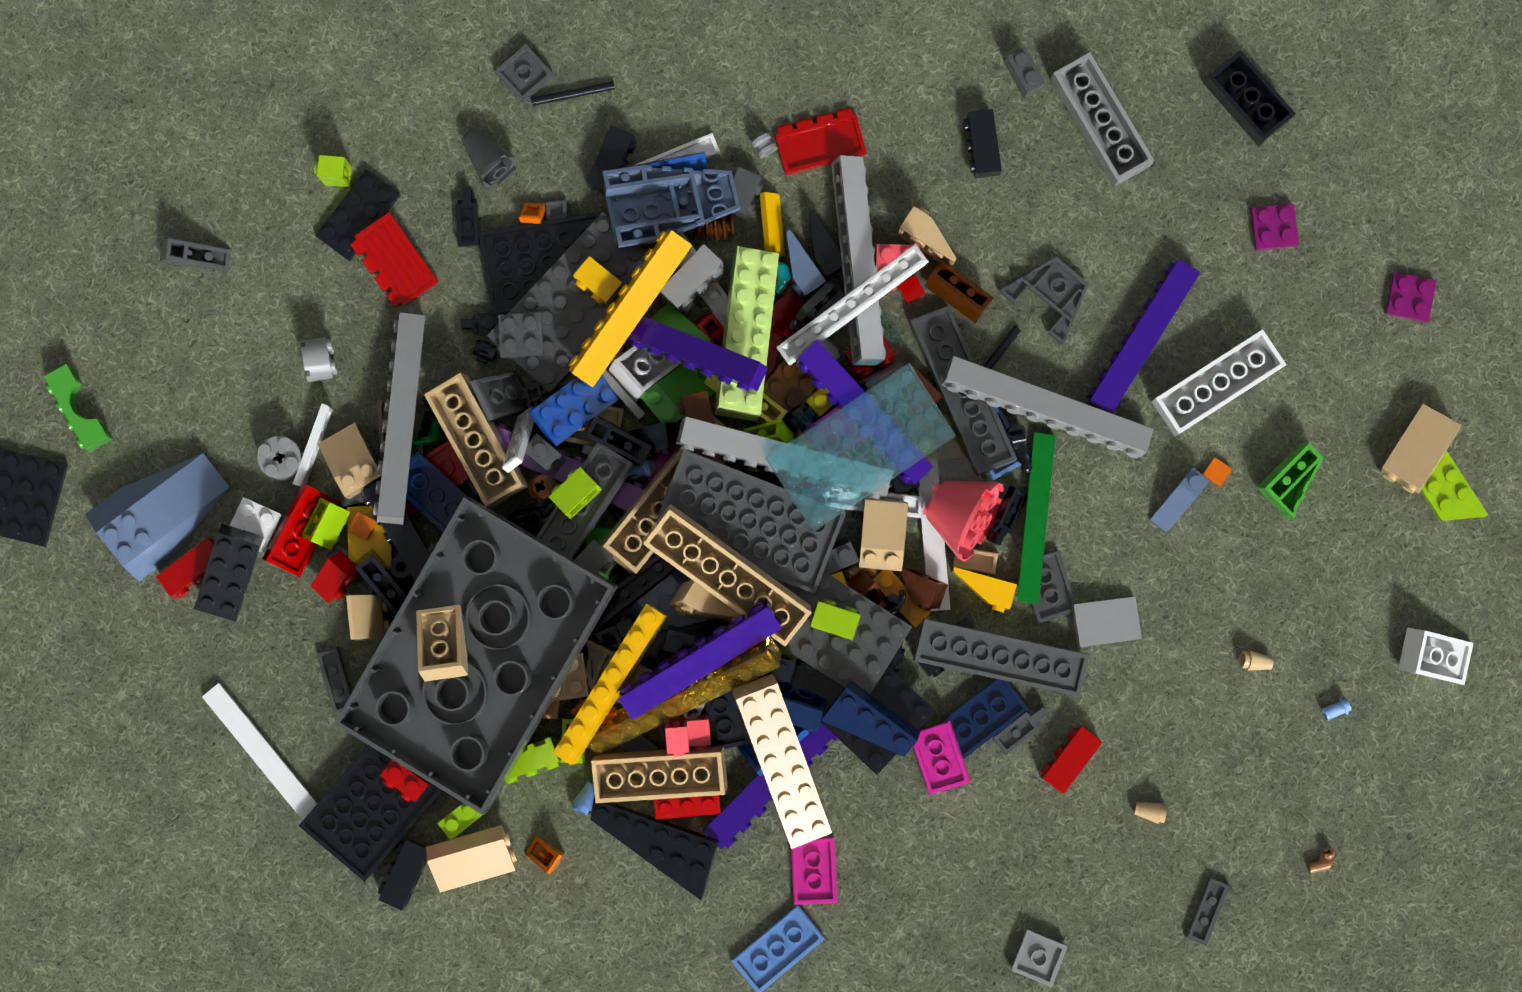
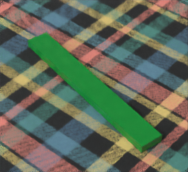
M1035 432L1033 434L1032 470L1029 474L1017 602L1039 604L1055 435Z

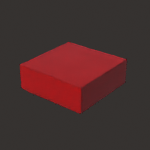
M917 275L897 286L906 304L925 295Z

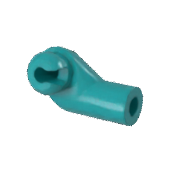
M783 262L778 263V281L775 286V292L781 295L791 279L789 268Z

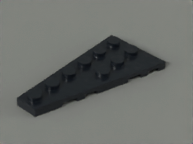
M612 802L594 803L591 821L698 899L702 900L718 846V839L661 819L656 820L655 817Z

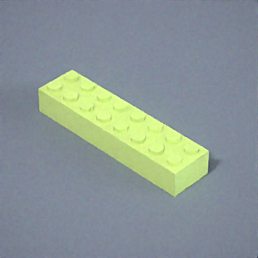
M737 246L732 258L722 347L759 361L766 366L779 253ZM765 376L757 392L750 389L748 392L737 388V384L733 382L728 385L718 380L714 414L756 421L761 414Z

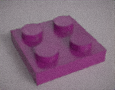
M1294 204L1254 207L1250 209L1255 251L1297 247L1299 245Z
M1394 272L1385 314L1424 323L1429 322L1437 281Z

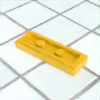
M763 192L760 193L765 251L779 253V257L785 256L780 194Z

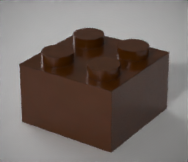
M782 357L765 379L763 393L785 409L787 415L791 417L789 412L796 406L804 404L816 387L812 384V378L807 372L804 374L798 369L795 362L789 365Z

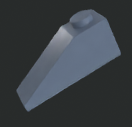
M789 229L786 231V241L792 282L794 284L792 288L798 296L802 295L806 299L826 284V280Z
M1189 469L1153 514L1150 521L1167 533L1210 480L1196 469Z

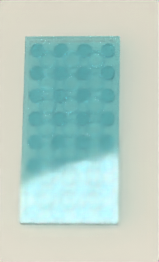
M907 363L765 459L811 530L816 531L956 435L911 364Z

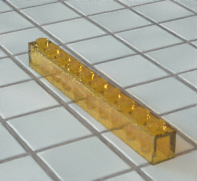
M769 636L632 720L625 708H622L605 717L587 747L594 756H597L780 667L781 651Z

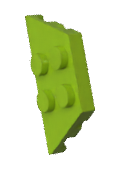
M1446 451L1421 490L1429 506L1439 521L1488 516L1481 502Z

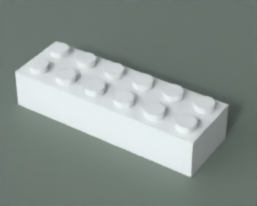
M1262 329L1151 402L1174 437H1176L1286 366V363Z

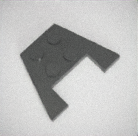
M1056 256L1027 275L1003 287L999 293L1014 305L1027 289H1030L1061 316L1048 334L1059 344L1063 345L1089 283Z

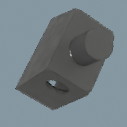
M537 433L528 442L525 453L552 476L567 461Z

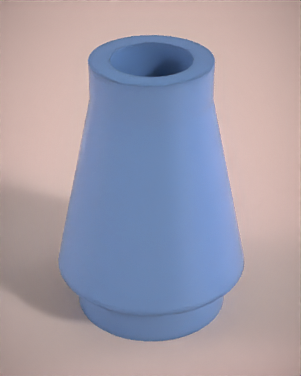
M586 782L583 789L572 801L574 803L572 809L584 815L592 811L595 799L593 783Z

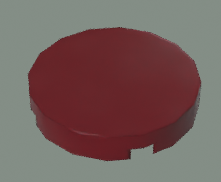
M783 295L775 300L771 324L780 335L792 336L794 334L790 328V323L794 319L797 320L795 318L796 314L806 304L803 298L797 295ZM806 317L800 323V328L809 323V318Z

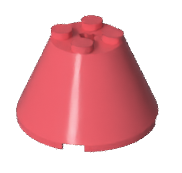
M944 481L942 484H935L932 490L933 497L931 502L925 505L923 514L926 515L927 520L959 560L965 562L970 559L975 553L972 550L977 543L982 544L999 510L1002 499L998 496L999 491H1004L1003 484L992 481Z

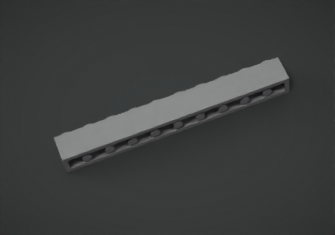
M840 155L831 163L846 296L877 273V267L874 263L875 247L872 244L873 228L869 217L870 206L867 199L868 186L865 180L866 167L863 157ZM879 300L848 322L853 365L876 366L885 360L886 348L883 345L884 329L881 326V306L879 305Z
M399 313V320H394L393 332H397V340L392 339L391 352H395V358L390 359L389 372H393V377L388 379L387 392H391L390 400L386 399L384 412L389 413L388 420H383L382 432L386 433V440H381L380 453H384L383 461L379 460L378 473L382 474L381 481L376 483L375 494L380 495L379 502H374L373 515H377V522L403 525L425 315Z
M955 356L949 361L942 382V386L947 387V390L951 392L964 393L970 399L986 401L992 407L1005 408L1011 414L1027 416V419L1034 422L1041 421L1050 428L1063 429L1069 435L1085 437L1091 443L1107 445L1108 449L1126 452L1128 456L1133 458H1141L1147 453L1154 430Z
M689 417L682 418L676 444L682 445L681 449L694 452V448L699 449L706 456L715 457V454L723 456L725 461L736 462V459L741 460L748 467L764 466V470L771 473H777L778 470L786 472L785 476L790 478L806 477V482L818 484L819 481L825 482L826 487L839 489V486L847 488L846 492L859 495V492L867 493L868 498L875 500L887 496L893 472Z

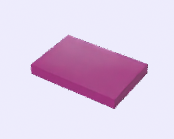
M948 720L919 729L920 735L913 748L929 794L970 783L971 779L951 721Z
M821 837L791 849L794 905L837 903L834 837Z

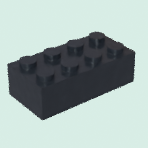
M1241 50L1208 76L1203 83L1258 147L1288 123L1296 114Z
M221 524L195 603V610L231 621H237L264 536Z

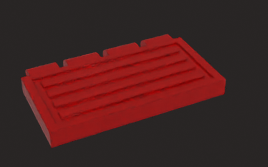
M850 107L836 110L837 118L835 119L832 112L815 116L816 124H813L810 117L795 121L797 129H793L791 123L777 126L778 134H775V139L785 176L829 165L840 155L858 157L867 155L856 113L852 114Z
M390 212L355 235L356 240L350 244L358 257L365 253L368 255L361 261L370 274L376 271L380 272L374 279L382 291L385 292L389 288L393 290L386 296L394 308L401 303L403 306H406L439 283Z

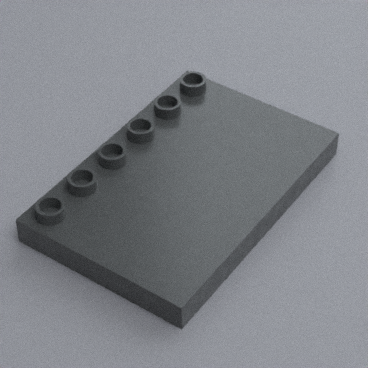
M463 497L334 724L483 815L489 811L618 585L471 497ZM460 605L467 649L468 676L424 681L418 672L416 611Z

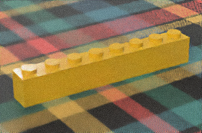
M667 229L658 235L656 239L658 243L653 249L650 248L643 258L645 260L641 267L635 268L631 274L632 280L628 285L625 284L619 291L620 297L616 303L612 302L606 310L608 314L604 320H599L595 325V333L591 338L588 337L583 342L581 353L578 356L575 355L570 361L569 371L591 387H594L692 247L690 243L672 230Z
M650 604L644 606L553 751V754L570 765L578 762L617 700L620 688L629 681L668 619V615Z

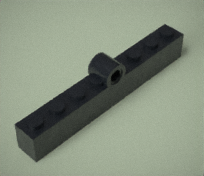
M377 481L362 490L364 492L362 496L364 502L368 507L372 506L373 510L374 502H379L380 495L375 494ZM405 509L403 525L377 522V524L383 525L386 530L383 533L389 544L393 543L397 549L394 551L396 558L390 563L391 573L398 578L408 577L410 581H416L431 552ZM373 515L375 521L377 522V515ZM400 562H403L406 565V569L404 572H400L398 570V564Z

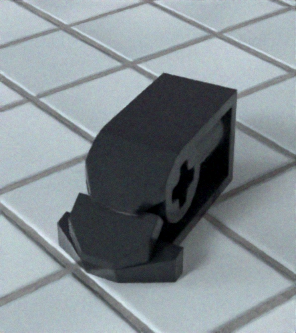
M540 499L536 503L506 512V518L534 536H537L556 504L551 499Z

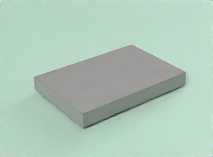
M1135 596L1072 605L1078 647L1142 639Z

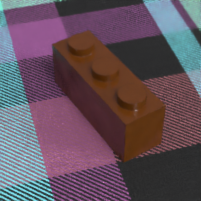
M943 260L931 273L925 284L926 288L975 324L986 312L994 298Z

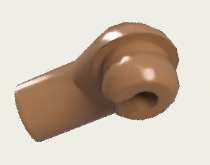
M856 563L846 569L844 573L848 579H852L862 570L869 577H874L877 575V570L859 568V563Z
M1330 847L1324 848L1318 861L1307 863L1309 873L1313 874L1330 869L1336 857L1334 849Z

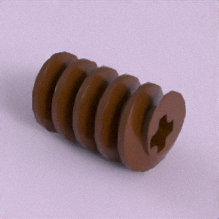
M729 214L727 220L723 216L719 220L716 219L693 228L692 240L695 239L696 234L700 241L703 240L704 235L707 236L709 241H711L713 235H715L717 241L720 240L721 235L724 236L725 241H728L730 235L735 240V220L733 215Z
M539 474L529 482L528 492L536 500L550 499L549 496L552 494L553 488L561 483L547 474Z

